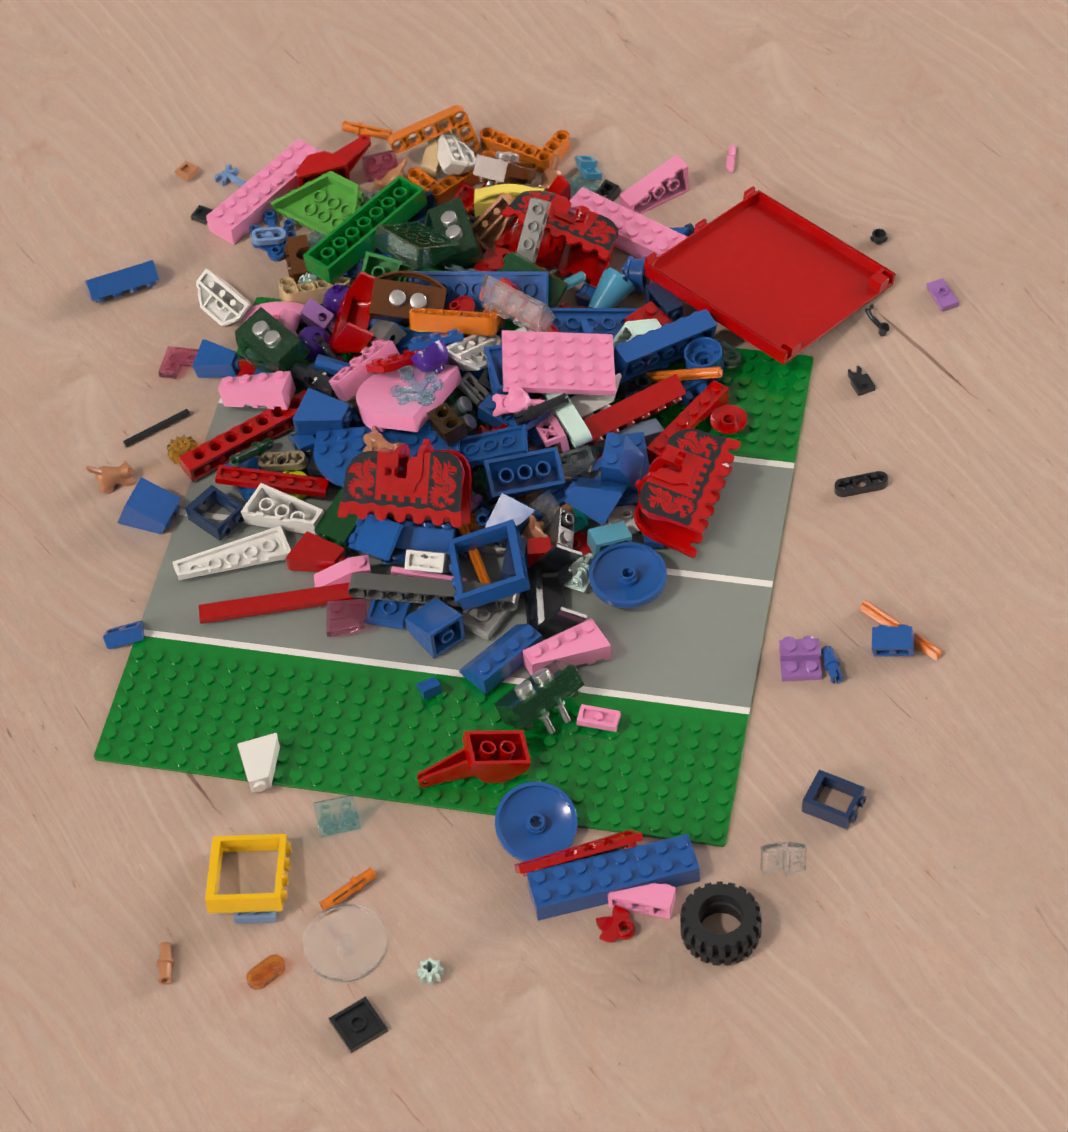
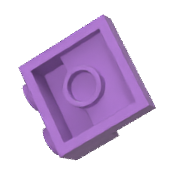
M788 636L783 640H779L782 681L822 680L819 638L805 636L803 639H794Z

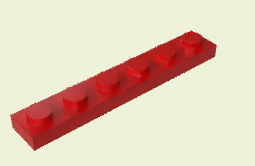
M219 465L215 477L216 484L257 489L260 483L281 492L325 498L329 487V480L326 478Z

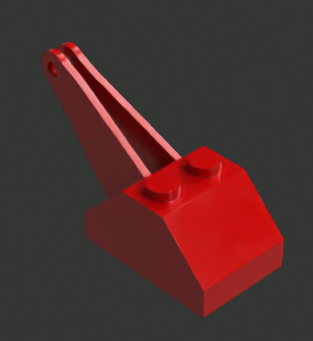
M361 135L334 153L321 151L308 155L296 169L298 187L330 171L350 180L349 173L371 147L370 136Z
M523 730L465 731L462 737L464 748L419 772L417 779L420 787H428L471 776H476L484 783H504L528 771L531 765Z

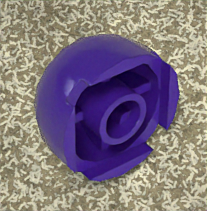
M336 284L324 294L323 307L333 313L335 318L343 296L350 288L348 286Z
M316 325L307 326L297 335L295 341L296 351L303 356L304 360L315 362L318 354L327 356L324 350H322L321 345L316 342L317 337L320 336L324 337V342L329 345L331 337L324 328Z
M440 339L428 345L424 350L418 351L411 357V360L421 372H434V374H437L444 369L443 365L448 360V349L443 340Z

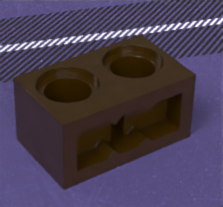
M446 402L426 413L431 427L448 447L468 436L466 431L468 426L465 420L459 418L455 408H450Z

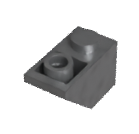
M563 508L557 510L545 530V534L550 537L551 545L559 544L573 549L575 513Z

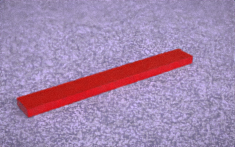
M349 582L198 605L200 624L346 603L352 602L354 599L348 594Z

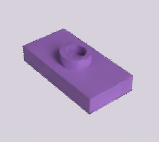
M943 278L927 283V290L942 312L959 306V301Z

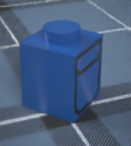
M583 283L582 287L575 294L577 307H588L597 287Z

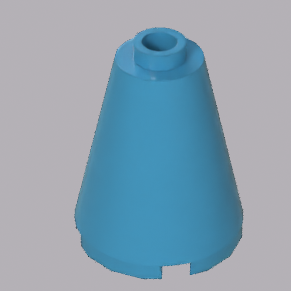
M606 268L603 271L588 308H614L634 291V285L629 280L626 282L623 279L624 275L618 271Z

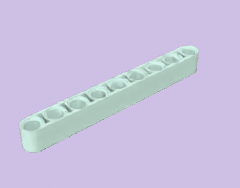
M523 326V327H520V328H518V329H516V330H514V331H527V330H526V328ZM541 393L546 401L561 395ZM570 399L569 404L552 410L575 448L593 440L589 429Z

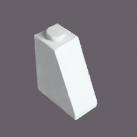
M277 733L238 743L251 793L262 792L265 789L271 788L280 749Z

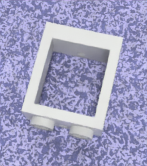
M409 549L406 550L404 569L446 573L451 572L449 568L451 560H449L447 553Z

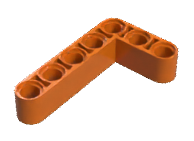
M461 105L449 107L398 130L388 137V143L393 152L401 153L456 128L461 142L466 145L469 142H474L468 146L473 153H476L480 148L469 117ZM458 113H462L461 116L455 117ZM442 120H446L444 124H440ZM427 127H431L430 130L424 131ZM464 127H468L466 131H462ZM411 134H416L413 138H409ZM396 141H400L399 144L393 145Z
M483 128L480 131V143L482 149L486 151L491 150L495 154L497 151L518 154L520 160L535 163L538 167L537 171L543 173L551 167L556 154H559L561 160L569 151L570 136L568 131L559 130L555 132L542 148H539L492 128Z
M487 150L481 153L486 155H496L495 152L491 150ZM412 167L407 171L409 181L422 187L425 192L432 191L438 207L451 201L464 182L471 187L480 182L478 181L479 176L473 175V171L460 175H447L438 182L418 167Z
M491 301L483 312L414 308L409 310L410 329L413 331L447 333L448 330L458 329V331L463 330V334L496 335L505 322V305L501 301Z

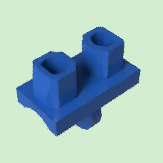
M707 379L682 380V386L686 394L681 396L682 400L678 404L684 403L688 406L707 387Z

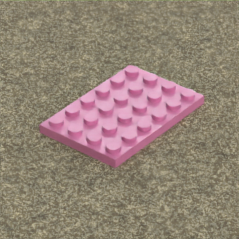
M502 330L503 392H508L511 387L518 386L527 393L615 396L616 384L612 334Z

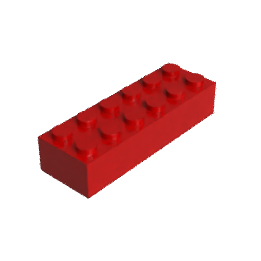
M677 374L584 419L583 421L589 429L593 440L582 445V447L587 444L591 447L606 439L607 432L617 433L635 424V422L637 424L647 417L653 416L661 410L681 401V396L686 394V391Z

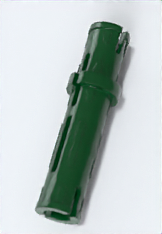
M265 438L260 442L252 443L250 447L229 457L230 464L236 467L255 456H261L265 451L273 448V445H270L273 444V441L270 438Z

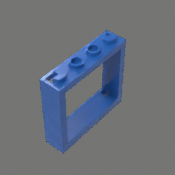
M513 519L448 540L449 549L446 551L449 560H451L449 568L451 574L454 575V578L451 579L452 585L456 590L454 598L456 603H460L464 611L530 589L520 532ZM509 537L516 576L465 592L458 554Z

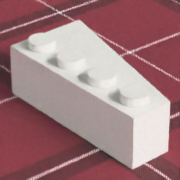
M260 483L241 510L246 524L267 528L281 526L282 530L302 534L308 531L314 535H317L314 531L315 527L325 514L321 508Z

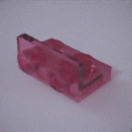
M393 150L362 157L363 169L368 183L374 182V178L377 180L382 179L389 170L398 166L396 154Z

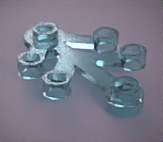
M404 366L399 369V376L403 382H408L411 387L396 385L390 390L392 396L397 397L398 404L400 405L407 404L409 401H417L418 404L428 406L436 399L434 393L443 389L444 386L442 380L437 379L436 373L433 371L426 373L425 378L419 384L414 378L413 367ZM429 383H431L430 388H429V389H426V387L429 385ZM407 393H415L417 395H407Z

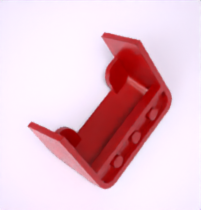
M363 271L359 273L345 293L338 308L329 346L335 354L361 353L365 347H369L370 340L374 336V333L367 331L370 320L369 310L374 279L376 277Z

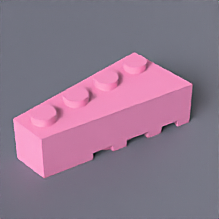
M676 154L620 194V205L638 214H643L688 192V165Z
M374 338L371 341V347H365L361 351V356L353 358L350 361L349 367H343L329 380L330 385L340 400L350 401L352 397L356 396L359 387L369 377L376 374L367 372L366 365L372 363L373 359L382 358L384 360L390 354H399L393 341Z
M277 371L275 373L246 374L238 377L228 376L222 378L218 391L224 406L227 407L251 405L252 408L267 406L268 409H275V406H279L282 410H288L296 391V386L290 371Z
M592 618L522 651L524 666L531 676L543 668H548L550 673L553 674L558 673L560 669L568 668L570 670L576 668L577 665L585 663L591 665L595 664L597 660L604 659L607 661L612 659L611 645Z

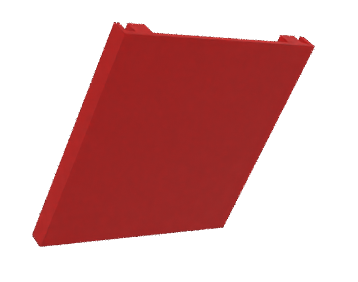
M754 186L744 192L741 202L710 223H707V220L704 218L695 224V230L692 235L659 257H657L656 252L651 253L645 257L644 261L646 277L697 310L702 311L706 309L716 322L783 365L892 286L896 273L780 202L760 190L755 191Z

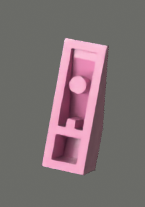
M369 555L349 557L314 574L315 587L349 583L351 575L355 572L371 573Z
M653 883L610 892L608 894V905L611 908L617 905L627 911L670 919L676 899V888L669 884Z

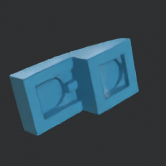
M575 156L576 165L585 180H602V173L596 168L597 161L592 156Z

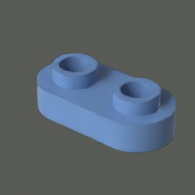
M281 227L256 228L251 233V241L258 246L281 244L286 239V231Z

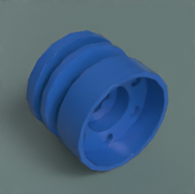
M700 337L687 344L684 349L686 369L721 367L723 369L722 377L724 376L723 351L718 341L709 337ZM722 377L707 378V386L713 380L719 382L722 379Z

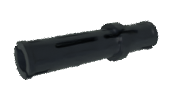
M562 393L559 396L535 406H528V409L513 414L514 420H517L516 424L520 425L531 419L536 420L540 415L569 404V399L565 398L567 395Z

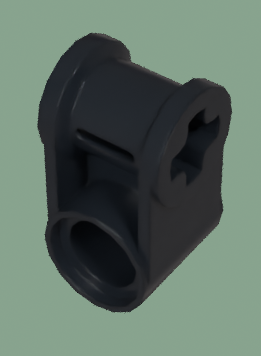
M640 374L627 382H623L618 386L617 394L626 399L652 386L651 377L647 374Z

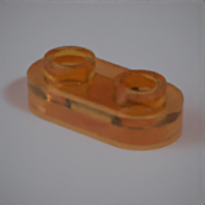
M277 954L270 955L250 969L246 975L249 987L255 990L263 989L282 975L286 969L283 957Z

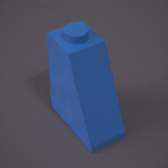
M204 339L200 344L192 367L198 378L237 377L240 371L238 363L240 358L236 351Z

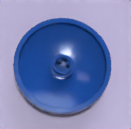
M622 542L608 546L595 556L589 569V581L594 594L606 604L618 608H636L652 602L661 594L667 580L666 565L662 557L651 547L635 542Z
M527 782L511 789L500 801L495 815V831L504 850L515 859L524 862L569 848L577 831V814L570 798L556 786L544 782Z

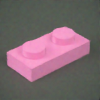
M581 704L577 725L616 732L621 711Z

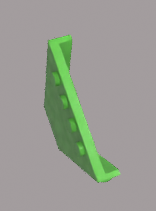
M330 171L271 202V205L276 213L292 219L294 222L325 237L361 207V202L364 201V193L360 190L358 184Z

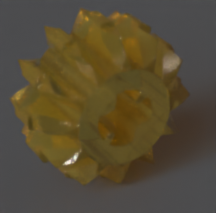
M185 435L181 438L176 436V440L170 439V444L167 445L168 457L174 464H180L179 456L198 447L197 442L191 436L186 438Z

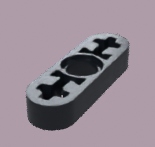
M876 471L841 478L835 482L834 492L839 497H849L883 490L888 485V475L883 471ZM864 482L866 483V485L863 487H859L856 485V483Z

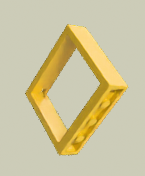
M287 834L213 836L205 895L207 912L283 911V903L287 900L285 886L289 885V875L286 874L287 870H290V858H288V855L292 854L291 842H288ZM279 851L274 893L218 895L223 853Z

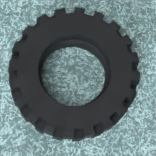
M717 881V884H711L710 882L704 884L703 888L698 887L694 889V895L691 893L686 897V902L683 903L680 914L681 938L684 940L686 949L691 950V954L695 958L701 957V961L704 963L710 961L712 965L719 966V963H725V966L732 965L733 961H736V963L743 961V956L749 957L753 953V949L757 948L761 938L762 916L760 906L750 892L746 893L744 887H735V883L731 882L728 884H723V881ZM725 913L735 917L741 924L732 932L717 934L708 931L701 923L710 915Z

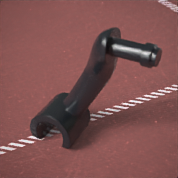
M871 304L869 308L865 309V313L879 329V335L885 336L886 331H889V324L886 322L880 323L871 311L874 308V305Z

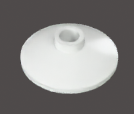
M626 505L616 507L608 518V523L613 524L624 521L631 535L640 532L634 521V512L637 506Z

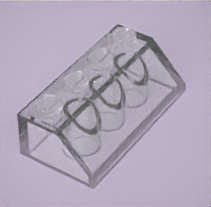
M487 274L484 275L479 300L483 304L482 307L488 311L495 310L500 317L504 319L510 318L517 326L523 327L524 325L528 327L529 331L534 333L548 331L555 319L548 305Z

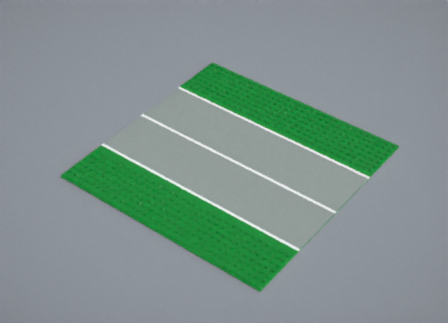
M257 297L253 306L282 301L276 298ZM280 319L262 320L268 324L271 330H275L281 335V331L278 329V321ZM300 323L296 330L297 335L308 325ZM398 323L405 328L409 326V324ZM246 325L237 349L240 359L263 361V366L291 370L297 362L306 366L313 363L304 360L303 356H301L299 361H296L291 353H287L281 348V345L278 348L270 349L264 342V339H258L253 333L252 328L254 325ZM721 346L725 374L719 383L729 388V403L727 405H735L742 408L747 415V424L738 433L723 434L712 427L709 416L694 428L741 442L738 450H728L734 456L733 463L728 464L733 469L727 477H724L726 486L721 491H718L720 500L715 505H711L715 511L709 519H706L709 525L701 534L703 540L698 544L691 543V546L697 550L695 558H690L665 545L663 548L651 547L665 562L667 571L666 585L656 599L636 608H618L606 604L594 594L590 584L585 593L563 586L565 608L587 615L586 620L593 619L611 645L612 659L607 661L604 659L597 660L595 664L587 665V663L577 665L576 668L570 670L568 668L560 669L558 673L551 674L553 679L549 683L539 687L536 686L531 674L524 665L486 695L459 673L463 666L515 625L527 624L525 591L523 598H519L517 609L510 611V615L489 641L464 629L465 639L434 659L406 630V624L403 630L366 624L365 619L372 599L353 597L354 601L200 624L198 607L200 604L315 588L314 574L318 572L288 570L285 559L178 580L173 567V561L271 529L246 524L243 521L228 536L219 541L188 520L185 507L211 485L243 506L246 505V502L235 486L215 483L218 469L194 482L191 481L141 620L144 623V639L133 643L94 753L95 760L248 782L238 743L277 733L280 749L272 785L495 816L500 801L511 789L527 782H544L556 786L570 798L576 810L577 827L615 833L631 829L641 832L644 837L669 839L688 834L691 843L724 847L727 841L814 358L807 355H796L783 365L761 350ZM343 353L336 354L337 356L344 357L347 363H350L356 356L350 353L347 355ZM685 358L668 364V370L686 369ZM458 387L451 393L456 400L461 396L467 397ZM296 389L294 395L301 392V390ZM618 395L610 405L612 406L624 400L623 397ZM220 397L205 442L268 409L267 406H260L259 408H252L251 405L227 407L224 406ZM677 402L673 406L665 408L643 421L656 418L665 430L687 406L684 403L679 405ZM472 405V410L466 414L474 417L477 427L467 433L468 436L475 435V431L481 425L484 428L485 425H488L477 418L478 408ZM295 428L272 439L273 444L270 445H273V448L265 452L295 451L288 438L289 435L296 433ZM568 438L570 450L559 454L564 476L594 479V476L597 475L601 477V471L593 473V468L597 456L604 451V440L606 439L591 447L587 444L583 447L575 448ZM314 448L306 452H313ZM479 466L471 467V497L481 494L483 496L481 501L488 502L491 510L495 507L497 501H488L484 475L474 476L473 471ZM329 485L326 498L307 495L301 500L323 509L325 513L342 487ZM548 492L539 496V503L544 501ZM517 496L513 498L521 501L522 496ZM522 502L540 511V506L536 503ZM216 503L202 516L218 526L232 513ZM478 506L471 511V513L476 514ZM554 510L539 520L545 524L544 533L555 515ZM587 517L589 525L580 529L582 534H587L588 529L603 525ZM282 530L291 550L304 535L302 533ZM640 531L632 535V542L644 544L643 533ZM491 543L483 545V552L480 556L491 583L502 580L501 571L506 545L501 544L500 547ZM394 547L392 554L399 553L405 549ZM352 549L350 552L345 550L347 558L363 555ZM459 553L462 578H467V582L480 583L471 559L464 558ZM369 557L371 573L392 575V566L405 568V564L384 565L381 559ZM451 572L438 573V574H444V575L454 576V575L451 574ZM412 603L409 614L417 611L425 604ZM449 606L460 614L464 611L462 607ZM557 634L542 635V640L544 641ZM435 677L441 684L442 693L424 700L416 684ZM523 681H530L535 692L527 698L519 699L514 688ZM558 695L560 701L564 700L565 702L564 707L571 719L568 723L564 722L558 709L553 707L555 704L553 697ZM581 704L621 711L617 731L613 732L577 725ZM542 706L544 711L549 712L548 717L556 730L553 734H549L543 721L538 719V707ZM523 730L531 760L528 771L504 783H484L476 776H471L428 787L419 786L417 779L419 772L464 748L462 737L465 731Z

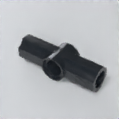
M300 362L294 364V367L291 369V375L304 382L307 388L318 389L333 398L337 397L329 383L331 378L328 377L324 370L319 369L316 371Z

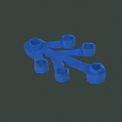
M267 210L263 215L264 223L268 227H275V224L278 222L276 212ZM292 219L284 221L283 229L286 231V238L296 236L294 231H290L295 227ZM259 225L250 226V234L254 229L260 228ZM286 239L280 245L275 244L272 247L269 245L258 246L252 242L254 248L268 252V257L272 261L278 262L284 258V245H287Z

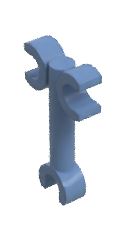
M231 164L225 167L226 171L224 170L214 177L216 183L221 180L222 186L227 185L228 180L239 186H243L246 181L236 177L239 173L238 168L236 167L232 170Z

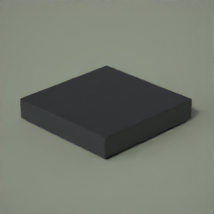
M366 996L329 1018V1022L350 1053L355 1052L388 1032L386 1025Z

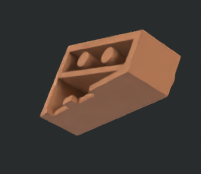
M502 193L469 228L472 236L486 251L487 249L495 250L497 246L494 245V242L502 236L515 218V216L507 218L501 215L502 211L515 200L510 193Z

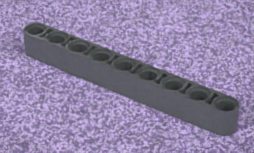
M355 572L351 575L348 594L355 598L426 604L437 598L448 606L462 607L460 603L455 601L454 593H456V590L451 580ZM463 581L465 592L490 584ZM520 593L475 608L515 611L518 607Z

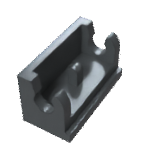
M378 319L370 329V332L374 333L373 338L388 341L391 336L395 337L394 345H397L402 337L407 334L395 322Z

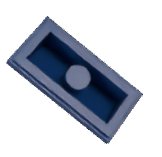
M140 620L108 629L103 636L107 649L143 640V621Z

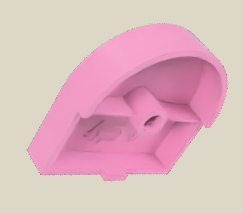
M411 365L388 373L372 375L359 387L356 393V401L363 423L370 429H372V426H376L377 431L384 432L385 429L418 432L428 420L426 413L443 404L446 398L462 381L459 367L443 365L444 369L434 374V372H421L415 365Z

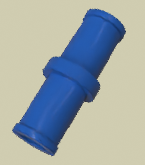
M825 646L821 649V654L825 661L824 667L830 675L831 682L835 684L836 679L838 684L843 681V675L839 668L840 662L834 654L833 647L829 646L828 650V647Z

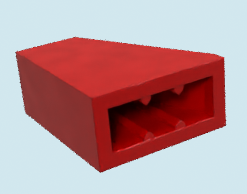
M306 531L286 556L288 570L320 572L347 559L344 547Z

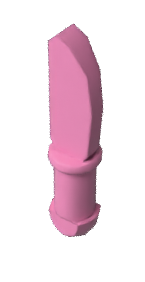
M730 145L728 149L726 168L730 173L734 170L735 152L737 150L735 145Z

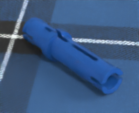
M485 501L478 505L475 515L476 521L482 526L486 525L491 515L489 503Z

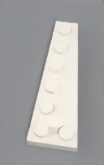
M277 526L173 561L172 563L178 580L285 560L291 549L281 526Z

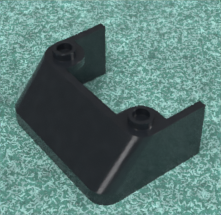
M559 544L553 546L527 569L530 589L525 591L527 624L532 626L541 635L559 634L587 619V615L565 608L563 585L572 578L571 565L582 556V552Z

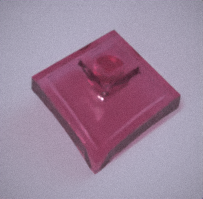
M366 599L327 601V637L345 635L365 628Z

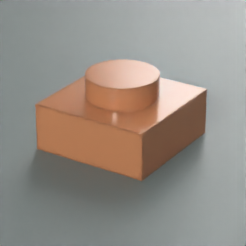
M185 161L175 170L176 176L188 182L200 172L198 166L188 161Z

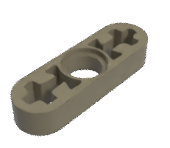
M302 451L265 452L259 456L257 462L265 471H286L304 469L308 465L309 459ZM283 458H287L285 463L279 464Z

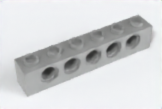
M535 197L530 198L517 248L518 254L533 263H536L551 202Z

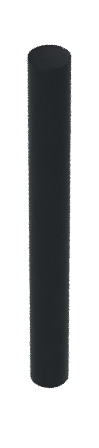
M185 409L124 440L123 444L125 447H128L189 416L190 412L188 409Z

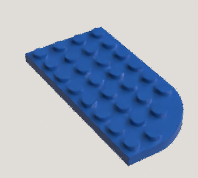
M429 420L426 421L418 432L385 429L384 432L378 431L392 444L397 442L407 444L410 449V458L417 456L424 439H430L434 450L450 449L460 452L461 440L448 447L431 427ZM366 426L316 431L313 455L320 473L330 482L343 487L346 469L350 461L362 453L363 449L367 446L363 436L370 433L371 429Z

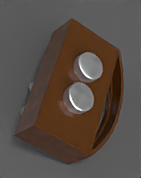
M497 151L496 155L477 154L473 175L479 176L478 181L487 183L486 188L500 184L525 186V184H531L532 180L535 179L538 167L535 163L520 160L518 154Z
M395 271L380 275L374 279L369 317L370 319L410 325L409 310L411 309L444 310L447 289L432 277L418 272ZM404 277L415 278L431 284L432 286H425L413 282L392 281L391 279Z

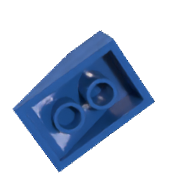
M502 345L484 347L492 394L508 395L509 392H503ZM528 393L530 399H532V393Z
M368 514V517L365 519L357 518L356 529L349 538L348 548L363 555H369V557L389 561L403 525L387 519L379 521L372 514Z

